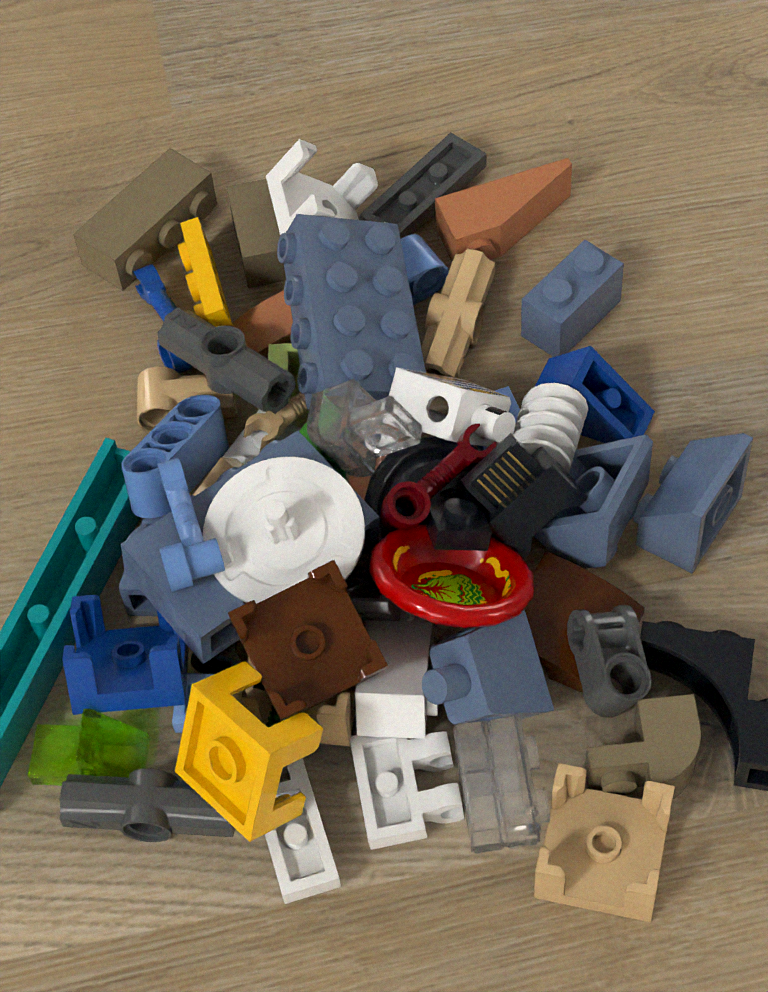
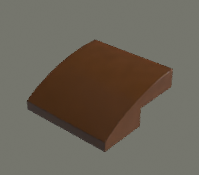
M545 551L533 572L534 597L525 608L526 616L540 663L548 668V678L583 693L575 656L571 651L567 636V623L571 612L578 609H585L590 614L612 612L614 607L618 605H628L632 607L638 622H640L644 615L645 607L599 576L566 559Z

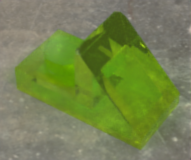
M83 709L80 726L37 724L28 777L33 785L62 786V782L66 780L68 774L129 778V774L132 771L146 769L150 743L149 733L92 709Z

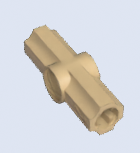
M466 249L464 253L455 254L441 294L435 293L430 301L425 323V337L421 345L426 373L458 379L469 345L475 346L477 344L484 320V303L495 275V262L489 260L481 251Z

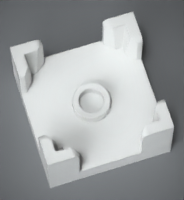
M299 139L266 175L280 235L286 233L296 214L359 220L356 209L378 187L374 169L360 163H355L333 186L299 173V171L316 154L317 148L315 145Z

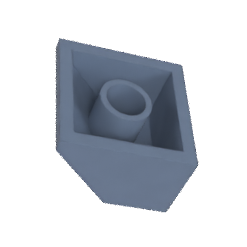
M741 433L692 440L679 458L672 455L661 472L659 478L660 487L654 496L647 493L635 511L633 521L638 524L636 546L693 574L742 497L753 437Z
M645 434L577 449L569 474L588 495V499L580 507L563 508L534 537L550 553L584 569L606 566L615 555L617 543L628 522L634 517L638 503L648 485L653 441Z

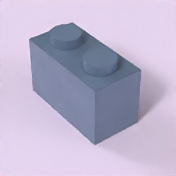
M587 240L581 242L522 298L521 336L552 357L568 353L621 301L624 263Z

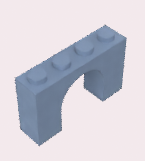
M298 430L283 440H274L267 444L258 456L239 468L233 467L226 470L213 485L196 496L190 495L202 535L206 514L218 491L235 474L252 464L277 457H300L317 461L332 468L334 471L336 470ZM354 490L361 504L365 520V539L360 555L362 556L374 548L378 541L379 516ZM169 512L152 524L139 526L128 536L126 541L121 543L124 570L204 664L240 639L229 618L228 612L244 605V603L228 592L219 583L214 574L192 580L194 586L171 592L159 548L181 541L172 512Z

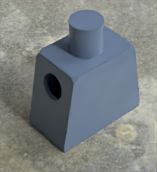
M525 609L519 616L498 625L465 628L431 646L429 655L434 669L424 674L422 690L430 703L435 705L444 703L448 720L453 725L511 723L554 711Z

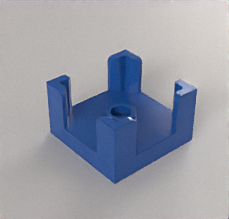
M98 595L72 597L70 615L77 649L75 651L74 645L64 646L62 661L73 715L186 704L189 647L158 610L159 626L106 630L101 600Z

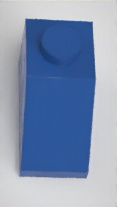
M592 346L549 358L535 385L536 387L545 383H559L579 391L586 399L589 408L580 435L603 443L644 435L655 412Z

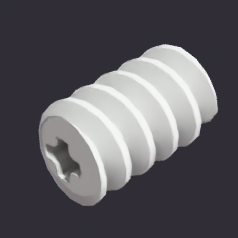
M545 383L531 388L523 398L513 436L531 454L538 448L543 447L569 473L589 409L586 399L579 391L559 383Z

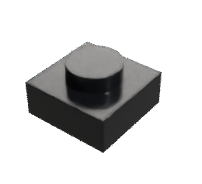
M452 498L447 501H431L429 514L423 521L435 550L488 551L492 531L479 502H470L461 498Z

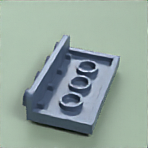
M296 214L286 233L280 235L277 256L279 262L284 263L286 275L284 300L286 305L291 306L293 319L291 344L298 351L300 367L297 382L299 391L305 395L306 407L308 410H320L327 399L387 402L396 367L426 373L398 224Z

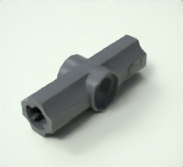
M178 307L165 316L164 323L158 331L160 346L204 373L208 387L212 391L219 394L235 393L263 412L269 410L276 414L288 405L289 397L295 389L294 375L246 346L244 333L240 329L233 326L215 327L189 310L183 311Z
M151 768L132 771L129 774V778L68 774L66 780L62 782L59 801L60 821L63 827L120 830L123 835L143 842L167 841L171 838V834L234 836L235 828L185 781H179L175 775L163 770Z

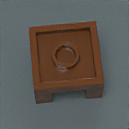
M335 560L310 571L307 579L257 604L255 600H252L228 612L229 618L254 668L262 675L261 682L281 721L304 712L385 671L388 666L375 639L371 640L347 593V584Z

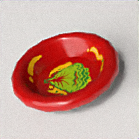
M419 524L409 530L398 529L389 532L371 552L369 571L381 594L403 611L434 624L462 628L495 626L519 616L534 597L533 573L521 555L492 536L488 551L435 550L425 524Z

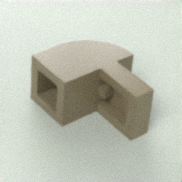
M694 694L637 700L634 719L637 742L587 747L585 762L587 788L624 795L634 791L637 787H644L646 781L675 786L673 799L681 794L693 777L701 741V727Z

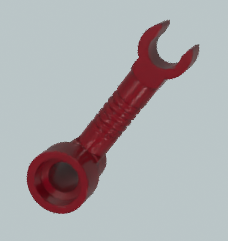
M480 424L469 426L460 435L457 447L430 470L429 473L423 476L422 479L417 483L411 481L398 483L387 493L380 512V519L384 527L390 531H395L398 529L409 530L418 526L429 514L431 508L430 500L435 494L441 491L446 484L452 481L471 463H479L496 447L497 442L492 443L483 451L474 449L469 439L479 428ZM396 506L403 508L406 516L401 515L397 511Z

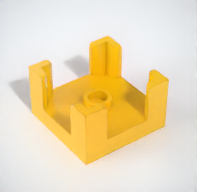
M243 661L192 684L175 773L251 842L302 815L306 799L302 792L292 796L284 794L276 797L283 767L312 754L318 749L323 727L303 712L271 727L263 724L232 696L261 682L262 675L249 663Z

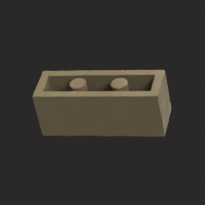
M169 148L73 234L81 264L124 291L137 279L133 271L153 264L168 249L175 247L180 242L183 236L180 223L196 217L199 220L205 219L212 212L213 208L217 205L212 173Z

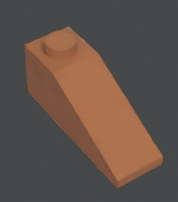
M570 159L558 160L435 198L436 230L451 261H453L455 254L464 253L466 249L481 251L489 260L505 254L571 196L572 163Z

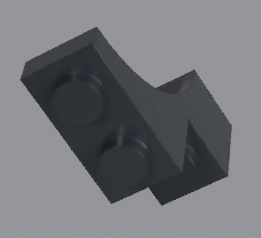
M643 621L640 639L649 670L664 674L689 688L708 705L718 718L727 735L733 755L734 785L768 791V698L760 701L748 699L755 639L741 637L737 633L728 630L707 632L685 628L683 625L672 621H660L657 623Z

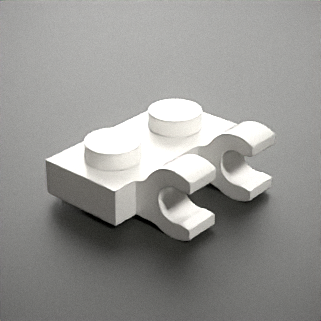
M447 731L427 734L425 739L415 738L410 740L408 738L351 736L350 745L367 838L371 850L427 838L424 822L431 821L444 824L465 819L458 783L444 784L418 792L414 770L421 769L437 772L454 767Z

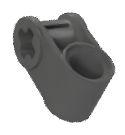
M618 605L614 607L612 612L590 614L585 609L572 611L567 623V636L569 646L575 656L584 700L587 706L601 717L613 718L621 715L637 703V700L642 699L649 692L652 684L651 673L647 666L640 639V628L636 613L628 605ZM610 677L621 685L623 693L614 688Z

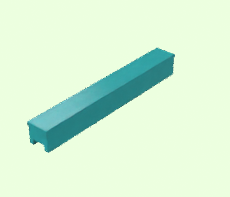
M110 438L104 439L0 631V788L63 668L64 646L75 645L76 643L70 615L72 597L98 595L100 597L122 554L121 543L127 540L141 518L132 512L121 463L131 451L118 448L115 440Z

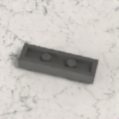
M450 132L359 215V219L398 224L400 239L414 234L436 214L435 198L462 190L487 166L486 153Z

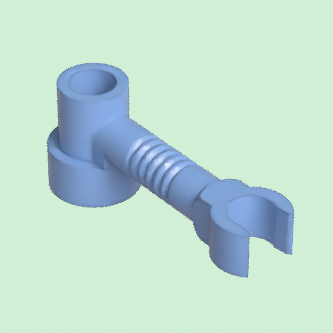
M179 458L157 464L181 541L159 548L171 592L194 586L192 580L225 571L217 539L213 538L206 541L203 539Z

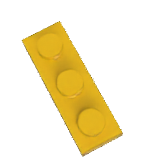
M196 217L184 221L180 225L185 242L177 246L186 271L193 270L192 273L186 274L185 277L194 302L201 301L200 304L193 306L195 314L215 327L233 326L213 252L200 220Z

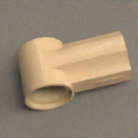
M156 366L147 368L138 375L137 423L140 428L150 432L179 402L196 395H212L220 400L223 418L236 417L237 397L235 393L219 394L212 391L208 387L205 374L181 376L177 371L168 367Z

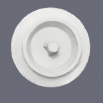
M277 457L248 466L223 485L214 497L206 514L203 526L204 541L213 538L217 539L225 571L214 574L219 583L238 599L246 603L255 600L257 604L307 579L310 571L332 560H335L344 580H346L355 568L363 549L365 520L356 493L339 473L314 460L300 457Z

